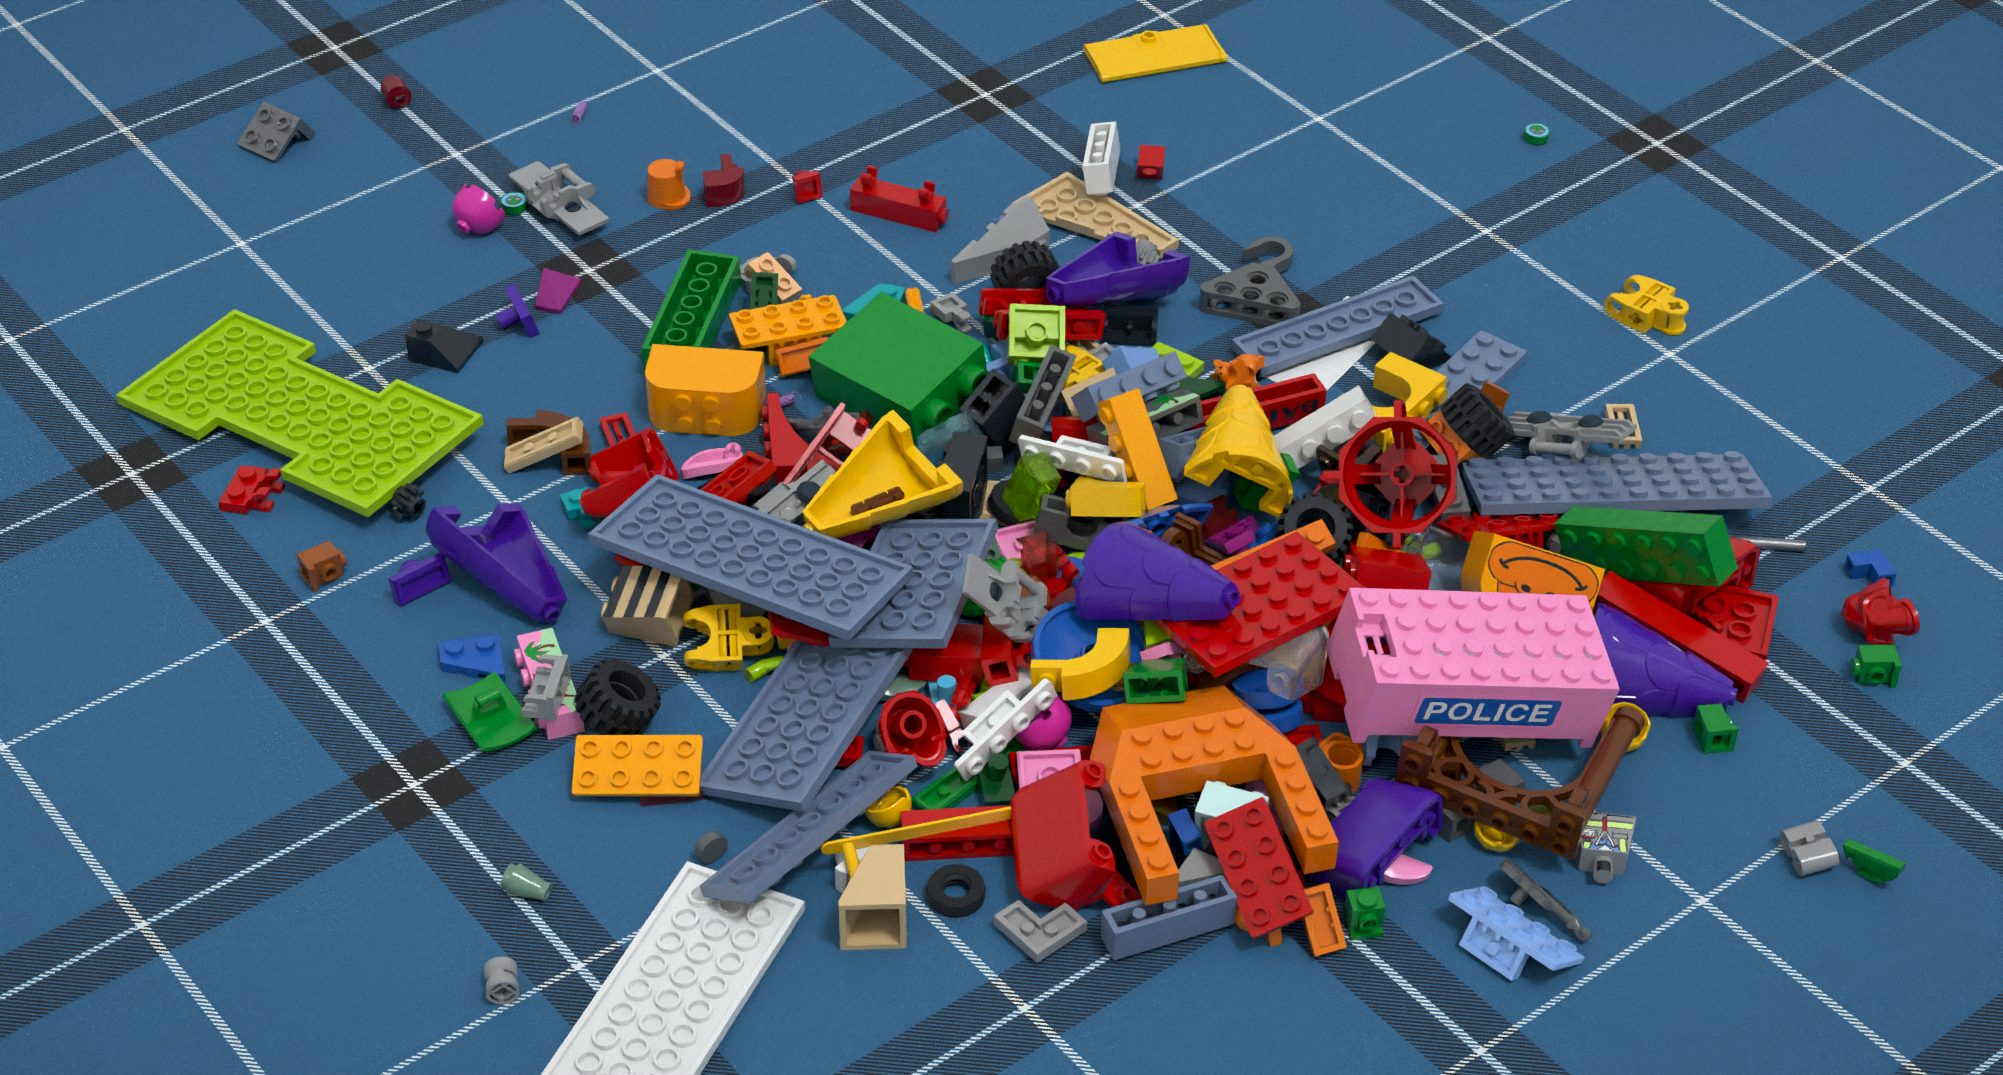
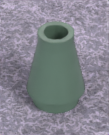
M511 863L505 870L501 880V887L506 889L507 894L538 899L543 902L548 899L552 890L551 883L545 881L521 863L518 865Z

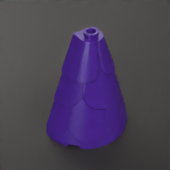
M1117 231L1109 234L1046 277V296L1053 305L1065 307L1099 306L1103 303H1123L1125 301L1163 298L1176 293L1179 286L1185 283L1189 272L1190 256L1169 250L1163 253L1164 261L1147 265L1137 263L1136 237Z
M519 503L497 504L484 526L459 527L456 524L462 514L456 506L432 508L426 523V534L430 539L429 542L440 554L475 577L478 582L495 591L500 599L537 622L551 623L560 616L561 610L567 602L566 595L554 567L550 565L543 546L536 536L526 511Z
M1117 522L1107 526L1091 542L1081 562L1085 569L1082 581L1077 580L1075 593L1078 618L1087 620L1225 619L1241 602L1237 585L1203 560L1193 558L1179 547H1174L1148 530L1127 522Z
M1597 603L1593 615L1620 688L1613 704L1628 702L1644 710L1648 717L1668 716L1669 718L1695 717L1698 705L1722 703L1724 710L1727 705L1733 706L1738 688L1733 687V680L1690 651L1684 652L1655 631H1650L1619 610L1609 607L1604 603Z

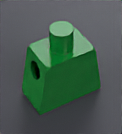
M1185 658L1143 660L1123 673L1127 704L1186 700L1189 687ZM1138 679H1142L1141 686L1139 685Z

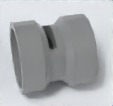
M504 956L495 957L487 961L483 967L484 978L487 982L485 985L486 998L494 1004H508L516 1000L520 994L519 981L516 979L518 976L517 963L513 959Z

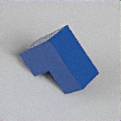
M1882 549L1847 553L1844 568L1851 579L1869 577L1871 582L1874 583L1876 580L1884 577L1890 580V586L1893 587L1897 573Z
M1186 808L1167 815L1170 841L1178 848L1181 854L1183 853L1184 856L1189 855L1193 848L1203 849L1202 835Z

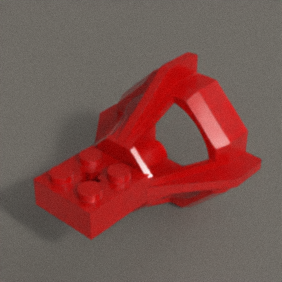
M1394 400V417H1373L1339 450V470L1322 471V478L1339 479V499L1372 533H1393V550H1401L1405 546L1406 533H1423L1457 500L1458 451L1424 417H1407L1405 400ZM1391 428L1395 443L1375 460V464H1355L1356 457L1367 440L1378 432ZM1413 428L1424 432L1440 446L1446 457L1447 464H1437V460L1422 444L1416 443ZM1354 484H1375V487L1394 505L1391 521L1372 513L1360 500ZM1437 484L1447 485L1445 494L1439 504L1427 515L1412 521L1416 505H1419L1437 488Z

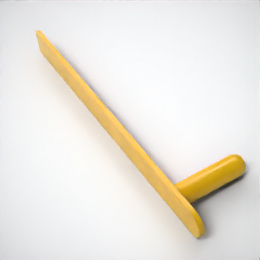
M1011 806L829 841L821 846V851L826 855L843 852L851 879L860 864L856 849L1010 820Z

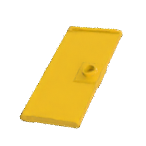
M1207 24L1161 32L1144 31L1131 37L1084 44L1083 47L1086 56L1102 83L1227 62L1228 58Z

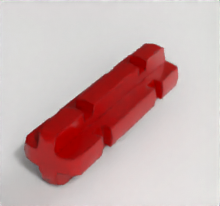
M966 674L965 678H960L952 696L951 703L956 705L957 710H962L963 706H969L976 689L977 681L972 680L973 675Z

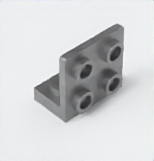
M263 101L238 141V145L276 163L293 137L299 139L302 136L311 140L315 131L301 118Z

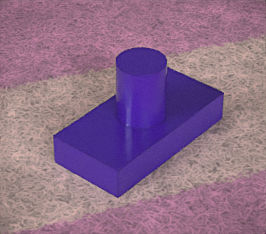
M515 284L506 287L505 290L513 306L495 314L501 328L504 329L521 321L530 338L539 334V330Z

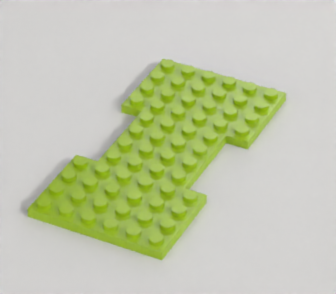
M235 309L116 394L118 404L194 439L200 440L217 426H221L286 455L293 460L280 469L282 479L366 517L371 516L392 499L398 487L405 486L406 483H412L484 424L481 414L399 379L393 381L381 392L376 393L304 362L316 353L315 343Z

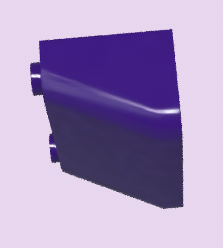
M1382 778L1366 781L1360 793L1330 823L1339 841L1336 867L1334 869L1304 874V876L1318 885L1329 883L1331 892L1344 901L1347 890L1370 888L1375 885L1381 886L1384 882V872L1416 837L1424 840L1428 836L1433 839L1442 830V796L1430 789Z

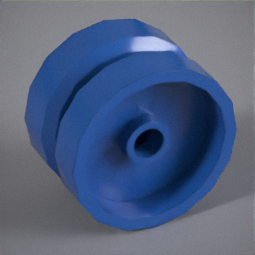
M1260 668L1242 673L1233 679V693L1273 723L1282 733L1296 729L1303 723V703L1299 699L1302 694L1301 677L1297 672L1283 668Z

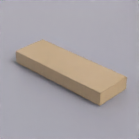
M575 417L506 447L504 469L510 474L582 443L583 422L579 417Z

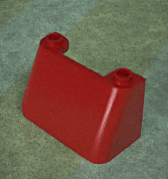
M653 426L591 455V466L588 467V471L593 481L600 483V487L592 491L590 489L584 490L579 501L586 515L591 514L594 518H607L656 474L675 481L679 480L677 469Z
M1729 537L1738 569L1719 587L1626 580L1682 613L1692 615L1695 613L1698 601L1727 583L1745 589L1752 587L1760 556V548L1751 541Z
M1082 760L1020 788L1011 798L1010 806L1017 886L1020 893L1026 899L1055 908L1067 903L1073 910L1077 911L1116 872L1115 859L1111 848L1102 841L1090 838L1085 790L1095 791L1103 786L1105 783L1104 764L1092 760Z

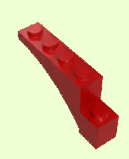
M767 393V405H762L763 422L768 421V423H763L764 440H770L765 441L766 458H771L778 470L773 475L779 484L785 480L809 445L801 439L787 421L780 405L778 393ZM816 452L796 480L822 459L836 472L841 466Z

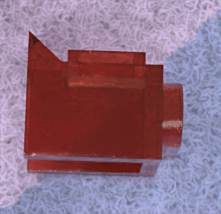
M1224 494L1204 502L1213 505L1212 511L1202 525V534L1205 539L1238 522L1235 508L1230 511L1227 510V501Z
M1046 531L1016 539L1023 547L1021 549V568L1029 576L1036 575L1042 581L1059 576L1058 544L1056 542L1048 544V533Z

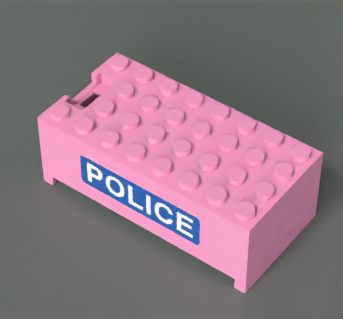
M1349 588L1326 646L1334 678L1341 679L1347 700L1344 714L1353 743H1365L1368 735L1419 736L1422 728L1427 725L1437 729L1438 736L1580 739L1578 742L1580 748H1592L1620 690L1586 595ZM1367 644H1374L1377 654L1374 653V650H1369ZM1383 645H1388L1390 655H1383Z

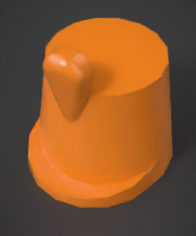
M659 159L653 161L648 166L646 198L651 206L665 210H676L689 204L691 194L683 181L685 168L683 161Z

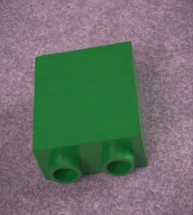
M883 292L875 296L808 356L815 394L818 398L835 407H838L842 402L846 405L845 412H858L873 427L884 415L894 410L910 426L913 443L917 449L934 434L942 435L950 428L955 414L959 412L960 407L990 373L987 371L982 342Z

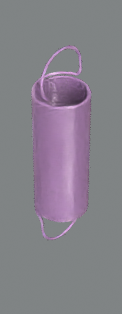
M578 102L571 117V120L574 122L573 125L580 123L587 108L586 102Z
M789 393L779 397L781 408L797 403L794 402V395Z

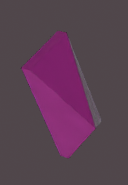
M543 268L535 304L536 310L561 314L580 286L581 279Z

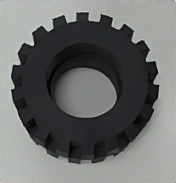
M1023 241L1020 245L1018 243L1012 244L1010 249L1005 248L1002 251L1003 254L995 258L996 263L991 266L992 273L990 274V279L994 288L1047 289L1046 277L1060 267L1052 251L1046 245H1040L1037 241H1033L1032 244L1029 241Z
M1465 383L1440 407L1443 417L1454 432L1472 450L1483 457L1490 458L1515 435L1511 423L1502 411L1480 389L1469 383Z
M1310 492L1304 493L1302 499L1296 496L1292 499L1291 505L1287 503L1283 508V512L1280 513L1275 537L1278 538L1297 530V527L1303 523L1316 522L1322 519L1336 542L1335 549L1324 554L1339 565L1341 558H1344V555L1347 553L1352 538L1353 523H1349L1351 519L1349 512L1343 513L1345 506L1341 502L1336 505L1334 503L1335 498L1330 495L1328 499L1322 498L1323 493L1316 492L1315 497H1311Z
M612 658V660L603 659L601 662L594 664L577 690L574 702L577 703L575 708L581 714L580 718L582 721L586 722L591 730L597 731L599 735H642L661 706V694L657 692L659 688L651 681L652 678L642 672L641 668L631 665L630 662H621L619 659Z

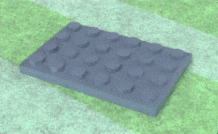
M904 519L883 523L870 551L913 566V577L849 641L830 634L828 640L831 648H946L968 599L961 592L964 584L968 554L974 553L983 561L985 560L998 530L996 519Z

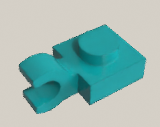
M587 487L559 494L560 503L569 520L578 518L584 530L595 527L592 515L584 513L579 501L581 493L588 489Z

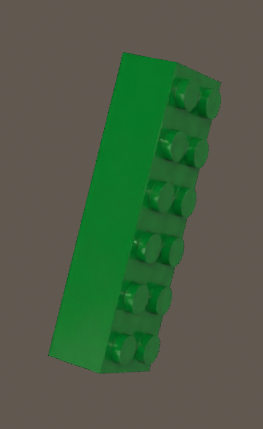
M687 250L642 346L644 374L652 344L702 348L713 347L741 284L740 256Z
M1573 506L1554 523L1564 556L1605 569L1603 577L1609 571H1612L1628 580L1719 587L1738 569L1723 515Z

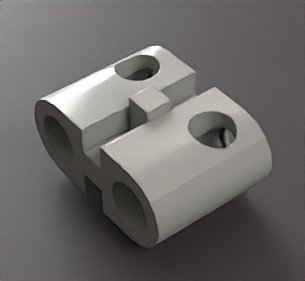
M1819 820L1780 831L1781 844L1788 857L1793 859V866L1799 876L1839 866L1838 852L1831 839L1826 838V831Z

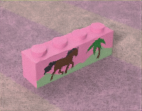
M553 628L517 636L518 648L513 649L517 667H523L520 673L524 688L530 687L531 689L537 667L552 668L550 664L538 663L539 656H562ZM571 679L556 721L536 719L538 728H544L548 740L585 732L584 722L580 718L581 714L575 708L577 703L574 702V697L577 693Z

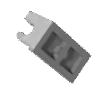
M562 654V656H539L538 663L550 664L552 668L537 667L530 692L523 699L526 703L521 710L522 717L556 721L571 679L569 655Z

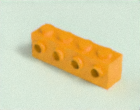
M1140 389L1125 391L1097 402L1100 421L1105 425L1109 436V447L1115 453L1116 458L1123 459L1127 482H1145L1146 511L1178 499Z

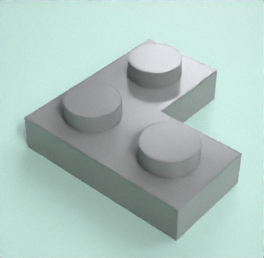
M1020 900L994 915V925L1036 963L1087 931V921L1067 903L1062 904L1041 919Z

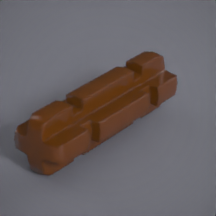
M896 486L887 490L888 493L884 491L865 499L864 503L862 501L851 505L850 514L854 516L902 500L905 497L904 491Z

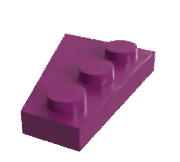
M1253 514L1203 541L1204 546L1225 555L1232 554L1233 556L1249 549L1247 544L1255 541L1258 525Z

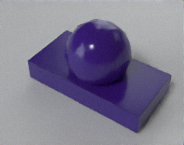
M438 553L421 562L417 560L404 562L398 573L388 577L394 602L402 606L450 582L451 578L445 556Z

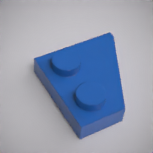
M499 634L438 642L443 672L462 673L473 678H479L480 674L489 675L492 672H496L504 683L506 682Z

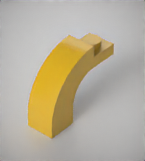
M1098 628L1097 641L1094 648L1078 658L1068 660L1031 659L1032 689L1044 678L1051 682L1056 692H1062L1063 700L1087 698L1109 689L1123 677V673L1127 671L1131 653L1129 628Z

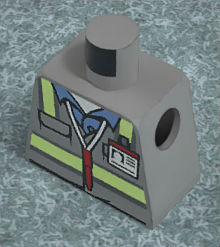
M1594 812L1581 836L1575 858L1577 868L1580 871L1593 872L1594 880L1599 883L1610 882L1613 879V874H1624L1636 817Z

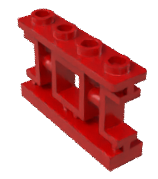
M983 288L980 294L978 313L981 316L994 315L993 327L997 328L996 336L999 340H1007L1010 303L1053 304L1047 299V289ZM1087 306L1065 307V340H1102L1106 314L1102 310H1086Z

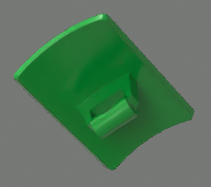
M492 672L481 681L469 687L444 692L442 696L482 751H492L510 746L537 729V725L532 718L522 717L521 710L523 706L496 672Z

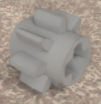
M1139 238L1138 242H1136L1137 263L1147 265L1158 262L1160 255L1156 252L1157 245Z

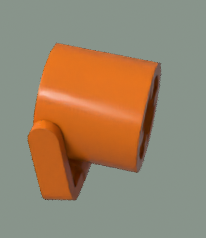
M1332 733L1326 739L1319 742V747L1343 781L1350 784L1352 793H1354L1360 787L1364 756L1362 751L1363 745L1362 743H1353L1351 737L1342 733Z

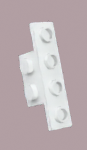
M1021 435L1018 438L1022 460L1106 481L1127 482L1124 461L1114 457V452L1109 446L1061 435L1056 443Z
M1044 678L1021 701L1009 690H1006L962 731L965 739L973 745L954 763L965 781L978 774L992 755L1003 751L1007 743L1018 732L1025 730L1036 715L1052 704L1054 698L1058 695L1047 678Z

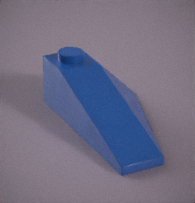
M1211 503L1159 506L1144 513L1142 517H1135L1126 522L1150 530L1161 538L1167 529L1174 527L1173 521L1175 520L1176 513L1180 512L1201 522L1202 526L1212 511L1213 505Z

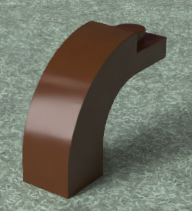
M536 410L535 418H507L508 445L515 444L572 418L561 413ZM583 427L582 443L559 452L562 460L563 476L590 475L588 467L591 466V444L589 435Z

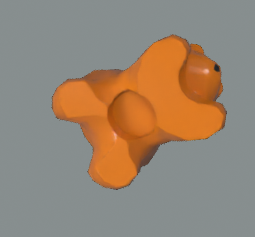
M1241 354L1231 362L1216 359L1213 361L1215 372L1210 377L1213 380L1226 383V391L1235 385H1245L1251 389L1260 387L1256 380V374L1258 370L1264 367L1265 358L1262 355Z

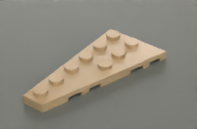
M1065 172L1012 202L1013 204L1029 195L1034 200L1046 223L1099 240L1117 231L1136 237V242H1138L1139 238L1148 240L1157 245L1156 252L1160 255L1159 259L1164 257V252L1176 250L1179 246V239L1107 195H1087L1085 182L1069 172Z

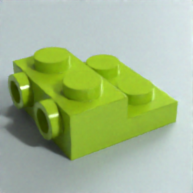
M1009 304L1007 364H1013L1015 368L1018 360L1042 363L1050 345L1065 351V306Z

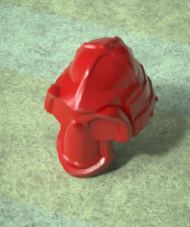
M1884 577L1867 585L1860 592L1846 598L1840 614L1847 626L1854 631L1862 632L1865 636V641L1869 644L1893 645L1895 634L1912 636L1916 635L1920 629L1919 616L1913 603L1908 598L1896 600V595H1892L1890 580Z
M912 690L896 693L886 703H883L878 719L879 737L883 742L885 752L914 755L917 765L932 768L941 763L947 748L945 741L947 739L946 726L939 712L940 710L930 700V697Z

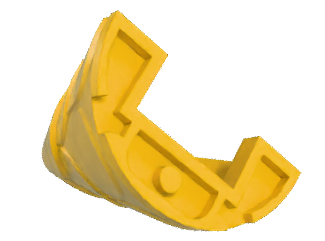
M1245 385L1232 386L1221 397L1205 422L1207 426L1197 440L1196 447L1184 466V476L1209 487L1224 469L1230 470L1270 488L1259 500V509L1279 518L1287 503L1291 505L1293 499V488L1289 473L1279 453L1273 433L1270 430V423L1253 390Z
M891 410L878 421L861 444L855 447L838 471L830 475L802 511L805 521L803 527L835 539L867 531L874 525L897 520L908 514L955 499L963 492V481L945 463L936 469L914 446L910 426L894 410ZM896 486L904 491L905 497L902 500L854 516L850 514L851 505L862 501L864 503L865 499L884 491L888 493L887 490Z

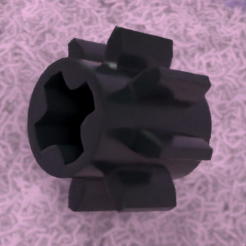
M409 483L398 487L392 499L389 500L394 505L391 512L400 519L404 518L407 521L410 517L417 518L426 507V501L421 498L424 491L416 485L412 486Z

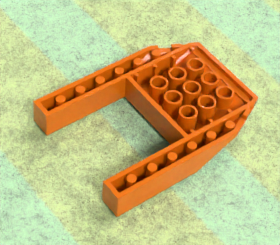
M1221 685L1188 691L1185 701L1123 703L1102 708L1090 760L1102 763L1105 766V783L1100 790L1145 906L1177 900L1179 871L1151 800L1203 791L1207 780L1223 782L1226 786L1263 780L1303 873L1309 874L1336 867L1339 841L1297 748L1273 723L1227 687Z

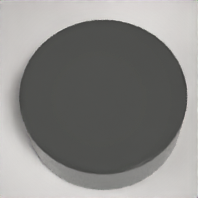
M718 831L707 832L696 843L695 854L705 864L714 863L726 852L728 841Z

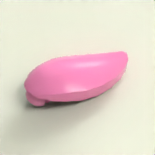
M729 443L726 448L708 449L698 452L690 457L681 467L682 479L723 472L743 456L741 446L737 443Z
M1401 854L1384 872V881L1397 885L1421 883L1429 878L1433 867Z

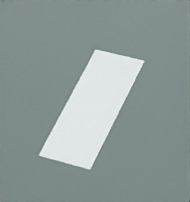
M1369 338L1263 377L1274 382H1280L1315 373L1326 390H1328L1376 342Z

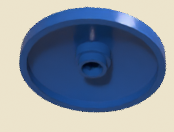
M1076 601L1067 602L1049 611L1038 624L1031 643V659L1068 660L1078 658L1094 648L1097 641L1098 628H1129L1131 653L1128 669L1142 661L1140 652L1145 650L1144 630L1132 619L1087 620L1078 618ZM1122 677L1115 685L1094 696L1065 701L1067 704L1079 709L1102 712L1103 707L1126 703L1124 679ZM1138 679L1139 685L1141 686L1142 679Z

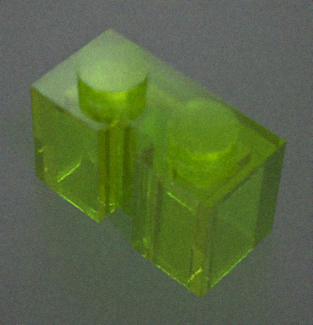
M1045 452L1032 455L1026 454L1018 460L1002 497L1019 522L1037 518L1043 493L1053 494L1062 477Z

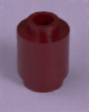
M388 75L382 80L381 92L392 108L399 109L409 104L411 92L401 77Z

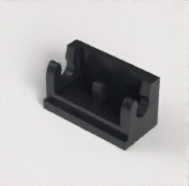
M1104 304L1103 312L1106 314L1102 344L1106 342L1113 345L1150 347L1156 344L1158 307Z
M1313 736L1295 747L1324 810L1350 796L1352 794V787L1348 782L1345 783L1319 747V740L1316 736Z

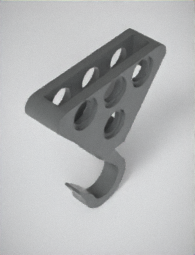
M1273 236L1255 240L1253 244L1243 249L1242 261L1260 256L1265 252H1276L1280 256L1262 263L1253 262L1200 285L1199 310L1207 314L1267 326L1299 316L1301 303L1279 274L1292 264V245L1285 239ZM1223 288L1226 289V290H1223V291H1221V292H1217L1219 289H1223ZM1249 294H1255L1258 298H1252ZM1218 303H1228L1231 307L1220 309L1216 305ZM1254 308L1257 312L1255 314H1246L1242 310ZM1271 313H1279L1282 314L1284 317L1281 319H1272L1268 315Z

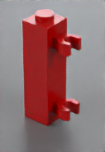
M868 165L867 173H861L860 177L850 188V210L934 233L939 230L942 224L947 222L949 217V209L946 208V197L934 194L935 182L925 180L924 188H919L918 190L877 180L878 168Z
M984 614L980 661L988 687L1019 681V666L1029 669L1031 667V657L1025 655L1031 653V643L1021 645V643L1014 642L994 627Z

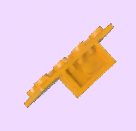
M822 295L817 298L795 300L778 305H767L766 307L750 310L744 309L729 314L730 322L741 349L766 346L767 361L770 367L779 365L776 349L820 339L822 335L835 333L847 322L835 295Z
M578 735L575 744L572 794L573 796H698L700 794L703 738L701 735Z

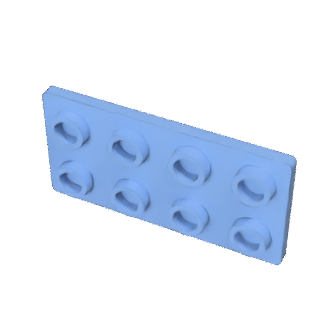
M1481 886L1450 893L1448 900L1472 916L1459 945L1509 980L1513 981L1519 978L1529 956L1553 971L1582 964L1585 957L1576 951L1575 945L1566 940L1557 939L1550 934L1548 927L1527 919L1523 916L1524 912L1520 908L1511 904H1505L1497 898L1498 895L1493 890Z

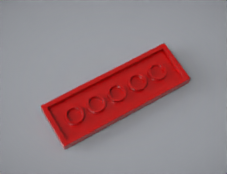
M748 451L700 490L736 503H741L748 497L752 489L768 482L771 479V474L778 469L772 460ZM619 554L613 558L621 569L622 566H644L643 563Z

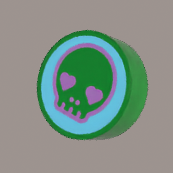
M1531 123L1525 127L1524 139L1528 143L1542 145L1549 140L1550 129L1546 125Z
M520 192L507 193L500 200L501 207L509 215L521 214L528 207L525 195Z

